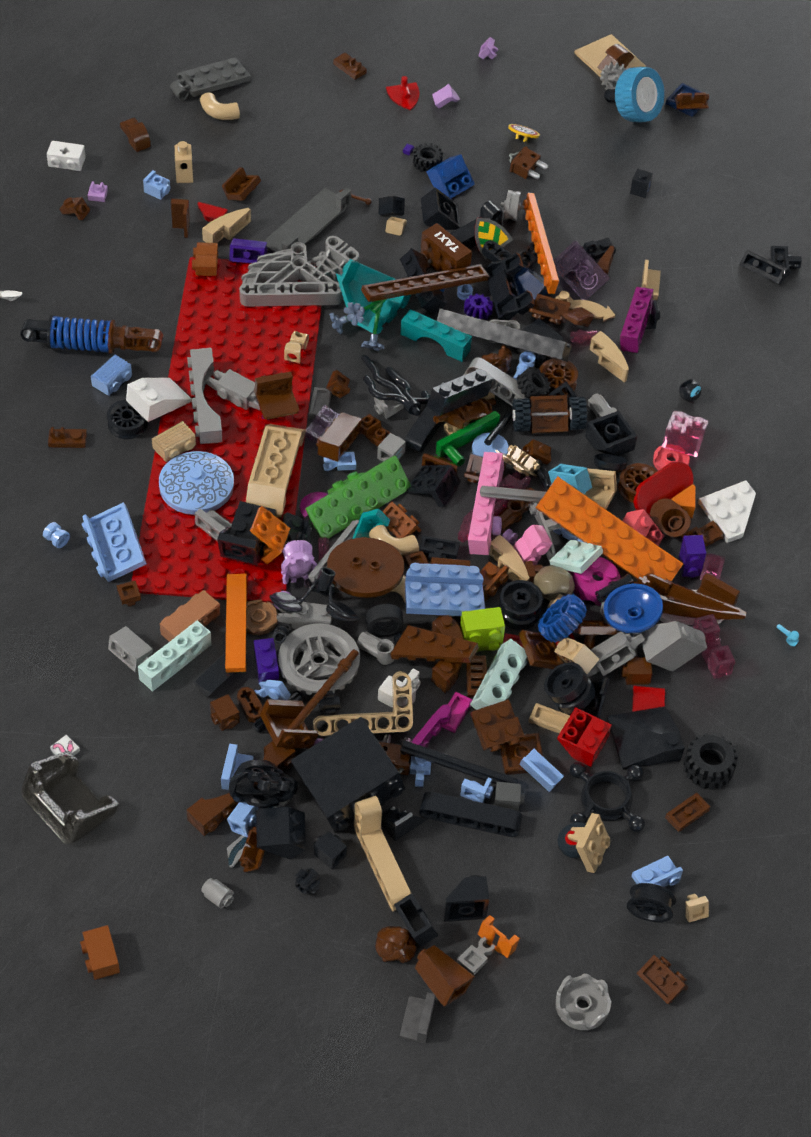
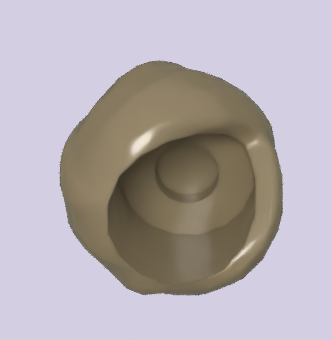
M555 565L543 567L534 577V584L540 589L542 597L547 601L555 600L559 594L563 596L573 594L575 588L571 573Z

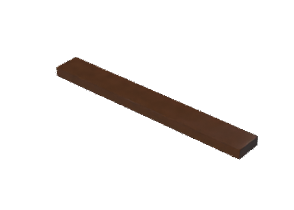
M479 264L363 285L361 291L368 302L487 281L489 275L482 265Z

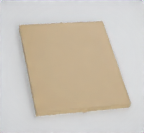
M611 34L575 50L574 53L601 77L602 71L597 67L606 57V50L614 44H620L626 50L628 49ZM635 56L626 68L646 67V65Z

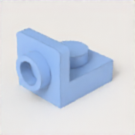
M488 777L484 786L476 781L464 779L460 796L484 803L486 798L490 799L493 793L492 779Z

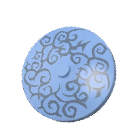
M193 451L180 454L166 463L159 476V490L163 500L171 508L185 514L195 515V512L199 509L206 513L210 510L215 511L230 499L234 489V475L230 466L219 456L208 452Z

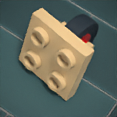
M591 813L587 824L575 822L564 827L557 839L563 854L570 858L581 857L587 872L591 873L596 872L598 865L602 863L605 850L610 846V837L600 815Z

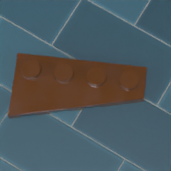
M408 625L390 655L392 659L399 660V657H407L408 660L426 658L427 661L445 659V662L470 663L479 647L476 642Z

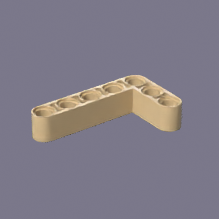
M402 671L396 672L393 675V712L321 715L313 721L314 731H317L321 736L332 735L340 730L337 727L338 721L344 719L349 724L359 717L368 720V727L372 733L405 732L410 730L413 726L411 678ZM399 676L406 677L407 682L404 686L396 684ZM405 696L408 699L407 704L402 707L398 706V698ZM405 716L409 720L408 724L403 727L399 726V718ZM385 717L388 719V725L383 728L379 727L378 720ZM322 720L328 723L327 729L323 731L317 729V723Z
M373 796L355 803L354 827L391 910L396 911L394 904L411 894L381 830L382 809L378 798Z

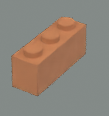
M205 590L195 594L190 601L179 606L173 614L161 621V635L170 642L197 620L205 627L220 615V603Z

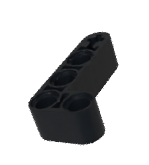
M487 201L481 207L479 218L490 219L502 226L503 211L492 201ZM477 219L450 233L468 249L477 245L475 240V224Z

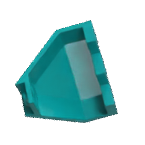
M352 259L344 265L343 274L336 273L346 307H348L349 302H353V304L359 303L361 307L372 303L368 302L362 293L361 288L363 285L396 280ZM411 295L390 298L383 303L379 315L377 334L383 330L382 326L386 322L390 323L397 316L399 308L403 309L408 304ZM371 310L365 311L364 315H362L364 321L362 323L358 322L357 325L373 333L376 314Z

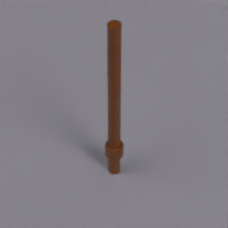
M352 649L347 657L337 664L338 668L287 729H298L341 675L351 668V663L359 655L357 650Z

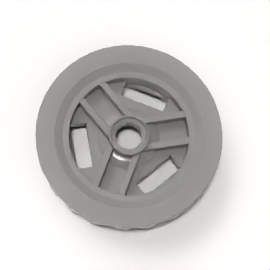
M322 623L305 625L291 632L281 644L278 654L279 669L283 678L287 679V683L290 686L294 685L296 690L300 692L304 690L307 694L312 695V693H317L328 680L317 679L330 677L338 668L337 664L343 658H346L352 649L357 650L359 653V648L347 632L336 626ZM328 648L335 650L337 653H339L340 657L336 656ZM304 651L300 665L294 664L296 657ZM360 653L351 663V668L341 675L329 691L335 693V690H342L347 683L350 684L353 681V677L358 673ZM320 656L325 660L322 663H316L314 658Z

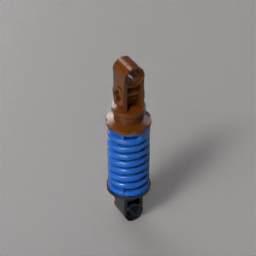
M50 315L49 321L27 319L20 332V336L24 341L47 343L49 349L67 348L70 350L73 348L74 350H94L95 352L101 351L112 354L115 348L156 352L161 348L164 337L163 333L158 329L127 327V325L118 327L115 320H100L98 325L96 319L92 320V323L90 319H86L84 324L83 318L77 321V318H72L71 320L69 317H66L64 320L63 317Z

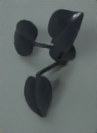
M327 567L321 568L318 578L313 583L309 578L304 581V586L308 590L301 599L297 600L293 595L285 592H276L269 596L278 608L286 612L297 613L302 610L300 604L303 603L310 592H317L324 596H329L328 603L330 605H327L326 611L333 618L341 621L359 620L358 615L347 605L341 602H333L332 595L335 594V588L332 582L336 573Z

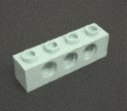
M198 620L138 666L139 680L151 691H154L211 646V632Z
M512 639L500 646L470 704L473 708L478 710L505 701L510 697L512 693L511 688L520 677L518 675L520 670L527 664V655L523 647Z

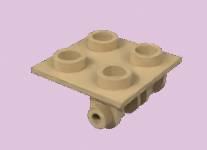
M510 445L508 454L503 453V461L507 464L509 463L515 470L526 476L531 474L536 477L537 475L533 472L540 468L539 461L526 454L525 451L516 445Z

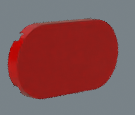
M671 462L644 480L635 491L637 492L633 500L635 509H644L651 518L650 512L655 502L661 499H672L693 484L694 477L691 468L684 462Z

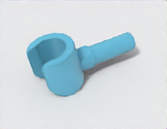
M777 625L776 628L788 636L786 642L790 646H796L799 642V633L797 631L790 632L782 625Z

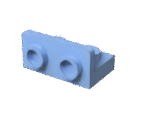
M666 856L632 872V878L636 884L651 883L662 887L673 886L680 881L683 869L681 867L676 868L669 856Z

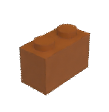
M108 925L82 932L84 940L80 941L83 954H88L89 959L85 960L88 973H93L94 980L120 973Z

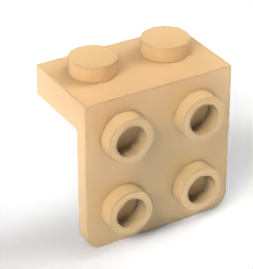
M587 468L592 488L585 495L604 509H607L617 491L616 471Z

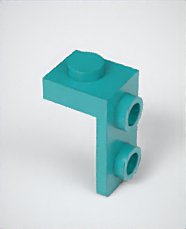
M380 509L363 512L352 539L370 538L369 532L371 529L378 525L388 526L390 519Z

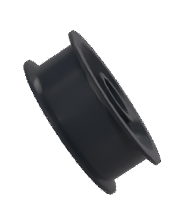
M126 399L115 402L107 411L108 429L115 437L120 439L137 438L148 427V421Z
M639 883L630 888L632 898L627 902V909L631 914L650 922H666L672 919L673 911L671 907L675 905L676 897L670 890L651 883Z

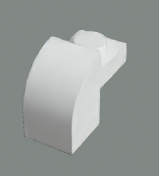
M412 669L408 675L411 678L412 703H414L416 690L419 688L421 681L419 680L420 672ZM389 675L378 689V700L390 707H393L392 676ZM406 678L403 682L396 680L398 686H404L407 682ZM399 697L397 705L405 706L408 702L407 697Z

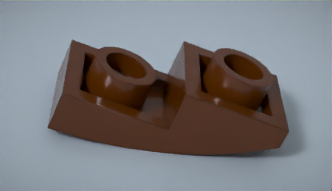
M368 414L362 418L360 431L378 447L390 432L384 429L381 421Z

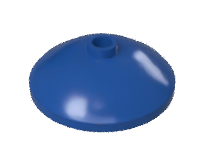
M643 584L620 586L608 595L604 603V615L607 622L616 630L626 633H638L650 629L660 620L663 613V602L660 595L653 588Z

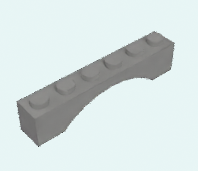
M212 348L191 349V357H187L188 368H192L189 371V380L193 381V384H190L191 395H195V398H192L193 409L197 410V412H193L194 423H198V426H195L196 437H200V444L222 442L220 416L210 408L203 395L207 383L206 380L214 373Z

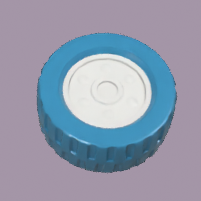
M650 67L629 68L620 75L615 89H607L605 91L604 98L607 102H616L619 113L627 121L648 122L656 118L664 103L663 81L657 71Z

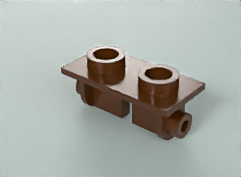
M706 92L694 93V97H692V93H679L674 98L677 109L709 108L707 102L709 94H706Z
M253 827L252 830H249L246 844L251 848L245 846L239 860L241 862L240 865L244 867L243 872L259 869L265 852L257 848L256 827Z

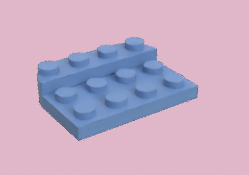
M412 563L407 570L405 579L406 614L461 616V613L464 611L485 609L484 579L479 572V568L477 566Z

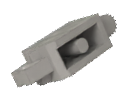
M230 369L226 373L216 370L213 373L215 379L209 377L206 380L207 385L215 389L217 395L221 398L227 399L236 406L246 410L249 407L261 410L254 393L255 382Z
M619 632L591 649L599 658V661L587 676L590 677L599 671L604 676L633 659L636 655L634 650L645 640L642 633L624 634Z

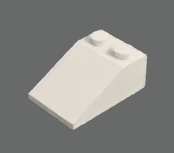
M140 378L127 384L126 401L148 422L192 402V398L171 378Z

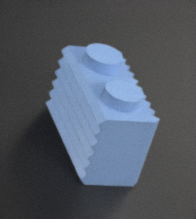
M115 354L91 375L92 386L110 396V394L119 389L122 383L131 378V364Z

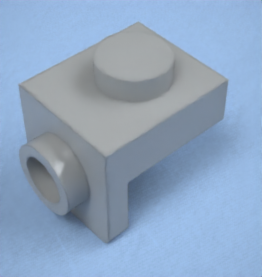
M374 397L376 412L379 415L382 414L386 419L404 408V405L400 402L384 401Z

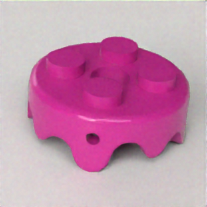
M598 557L582 574L573 572L574 589L579 591L583 600L594 601L597 606H600L602 603L597 600L595 592L606 587L612 580L620 579V574L613 563L605 558ZM592 575H598L601 581H596Z

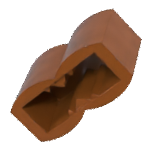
M197 242V247H193V258L196 259H192V270H195L196 275L217 276L218 243Z

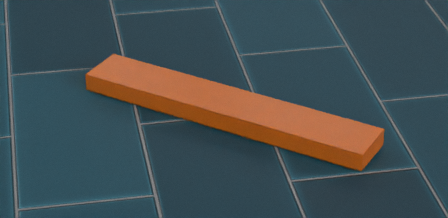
M227 574L226 672H246V574Z

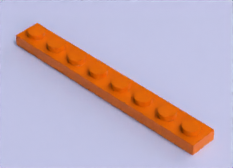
M528 193L526 199L523 200V210L526 212L525 218L528 220V228L532 234L531 239L535 245V253L538 255V264L541 266L544 286H546L548 294H555L559 278L534 193Z

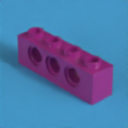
M636 287L620 335V350L638 353L652 309L653 289Z

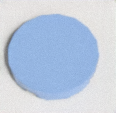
M483 433L477 436L472 444V453L475 455L483 456L484 452L497 453L495 450L508 454V443L499 434L489 446L485 445L484 440L490 433Z

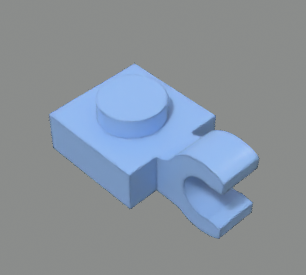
M345 452L339 461L323 457L324 471H330L337 467L338 471L356 470L354 452Z
M267 680L266 682H260L259 685L262 689L254 690L258 698H264L268 695L273 700H288L291 696L282 681Z
M411 755L410 774H416L415 787H423L424 775H430L431 762Z

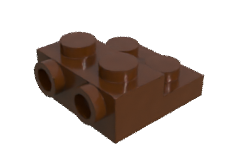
M509 699L470 713L484 751L488 749L491 752L502 749L501 745L509 743V746L521 742L520 739L524 737L519 719L515 717Z

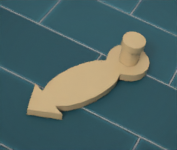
M561 291L555 298L570 302V310L583 307L594 314L593 319H603V322L615 318V314L609 306L606 309L592 301L573 300L567 291Z

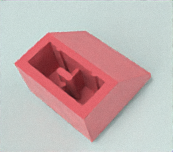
M644 509L627 512L622 520L657 546H659L665 536Z

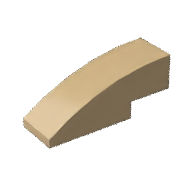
M245 208L233 211L208 223L202 228L203 241L206 243H218L224 237L230 240L251 222V209Z
M600 331L591 338L590 350L599 356L598 363L623 382H626L629 368L622 352L607 335Z
M499 534L491 541L489 555L498 562L497 567L501 569L504 565L509 567L508 575L511 581H529V575L521 557L511 544Z

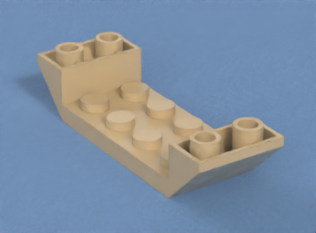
M275 424L265 426L248 483L247 503L276 509V517L282 518L286 504L287 487L298 448L303 444L306 430Z

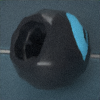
M693 379L683 382L679 388L680 396L688 402L697 400L702 391L701 385Z

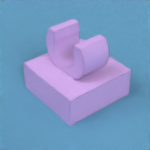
M491 37L486 40L480 48L478 55L480 58L484 59L488 56L490 59H493L497 55L498 48L494 46L495 40Z
M92 181L88 192V200L105 202L108 186L104 185L103 182L98 185Z

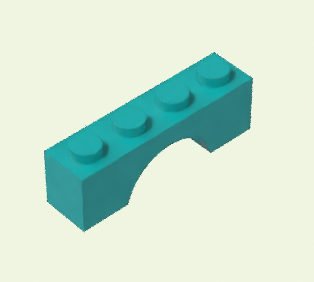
M411 309L401 320V335L417 341L420 337L431 338L444 348L446 355L462 362L471 351L472 336Z

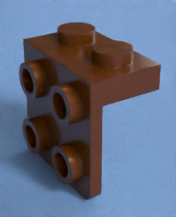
M537 294L535 306L533 309L530 308L529 312L535 319L539 318L544 321V318H547L550 323L561 325V322L566 324L567 319L563 317V314L570 310L571 303Z
M291 372L255 378L254 393L264 419L298 414L299 407L292 391L293 376Z

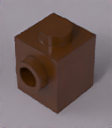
M635 656L626 662L625 665H622V677H625L626 685H650L652 668L651 663L646 661V657Z
M229 694L210 702L211 719L214 725L220 727L221 731L227 728L231 729L240 723L239 711Z

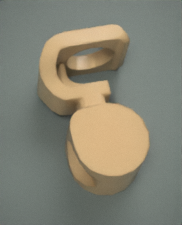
M297 331L293 332L290 342L285 345L284 360L300 364L301 349H306L308 334ZM288 354H294L297 359H291Z

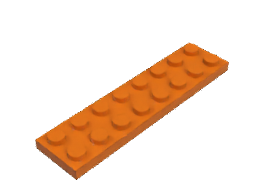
M558 476L536 506L537 510L583 542L602 546L603 556L636 579H639V577L643 578L646 574H654L664 580L672 581L683 565L678 559Z

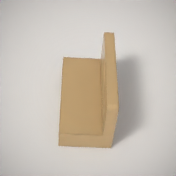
M645 260L642 287L653 289V300H658L661 271L648 269L649 260Z

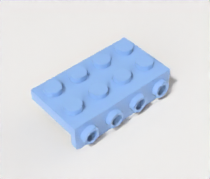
M124 502L92 518H89L86 514L82 516L84 520L82 526L89 535L87 541L90 547H93L94 551L91 554L95 562L98 563L96 569L100 577L104 576L110 582L146 565L133 523Z

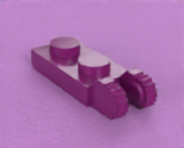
M447 704L440 706L411 742L427 748L432 736L439 734L442 728L441 725L449 722L451 707Z

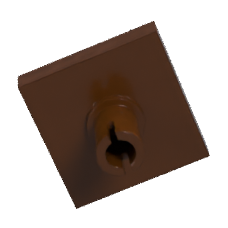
M582 620L583 622L573 631L578 634H584V645L590 650L595 647L596 635L617 634L615 628L601 620Z

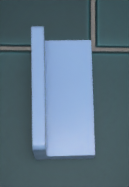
M229 744L221 776V787L225 790H229L230 778L233 777L241 763L254 760L252 755L238 753V745Z
M535 749L524 757L519 764L548 792L564 777Z

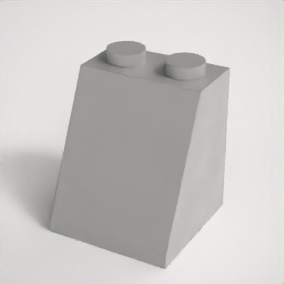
M678 621L656 624L650 629L641 632L645 638L642 642L646 661L672 672L707 649L705 635L702 631Z

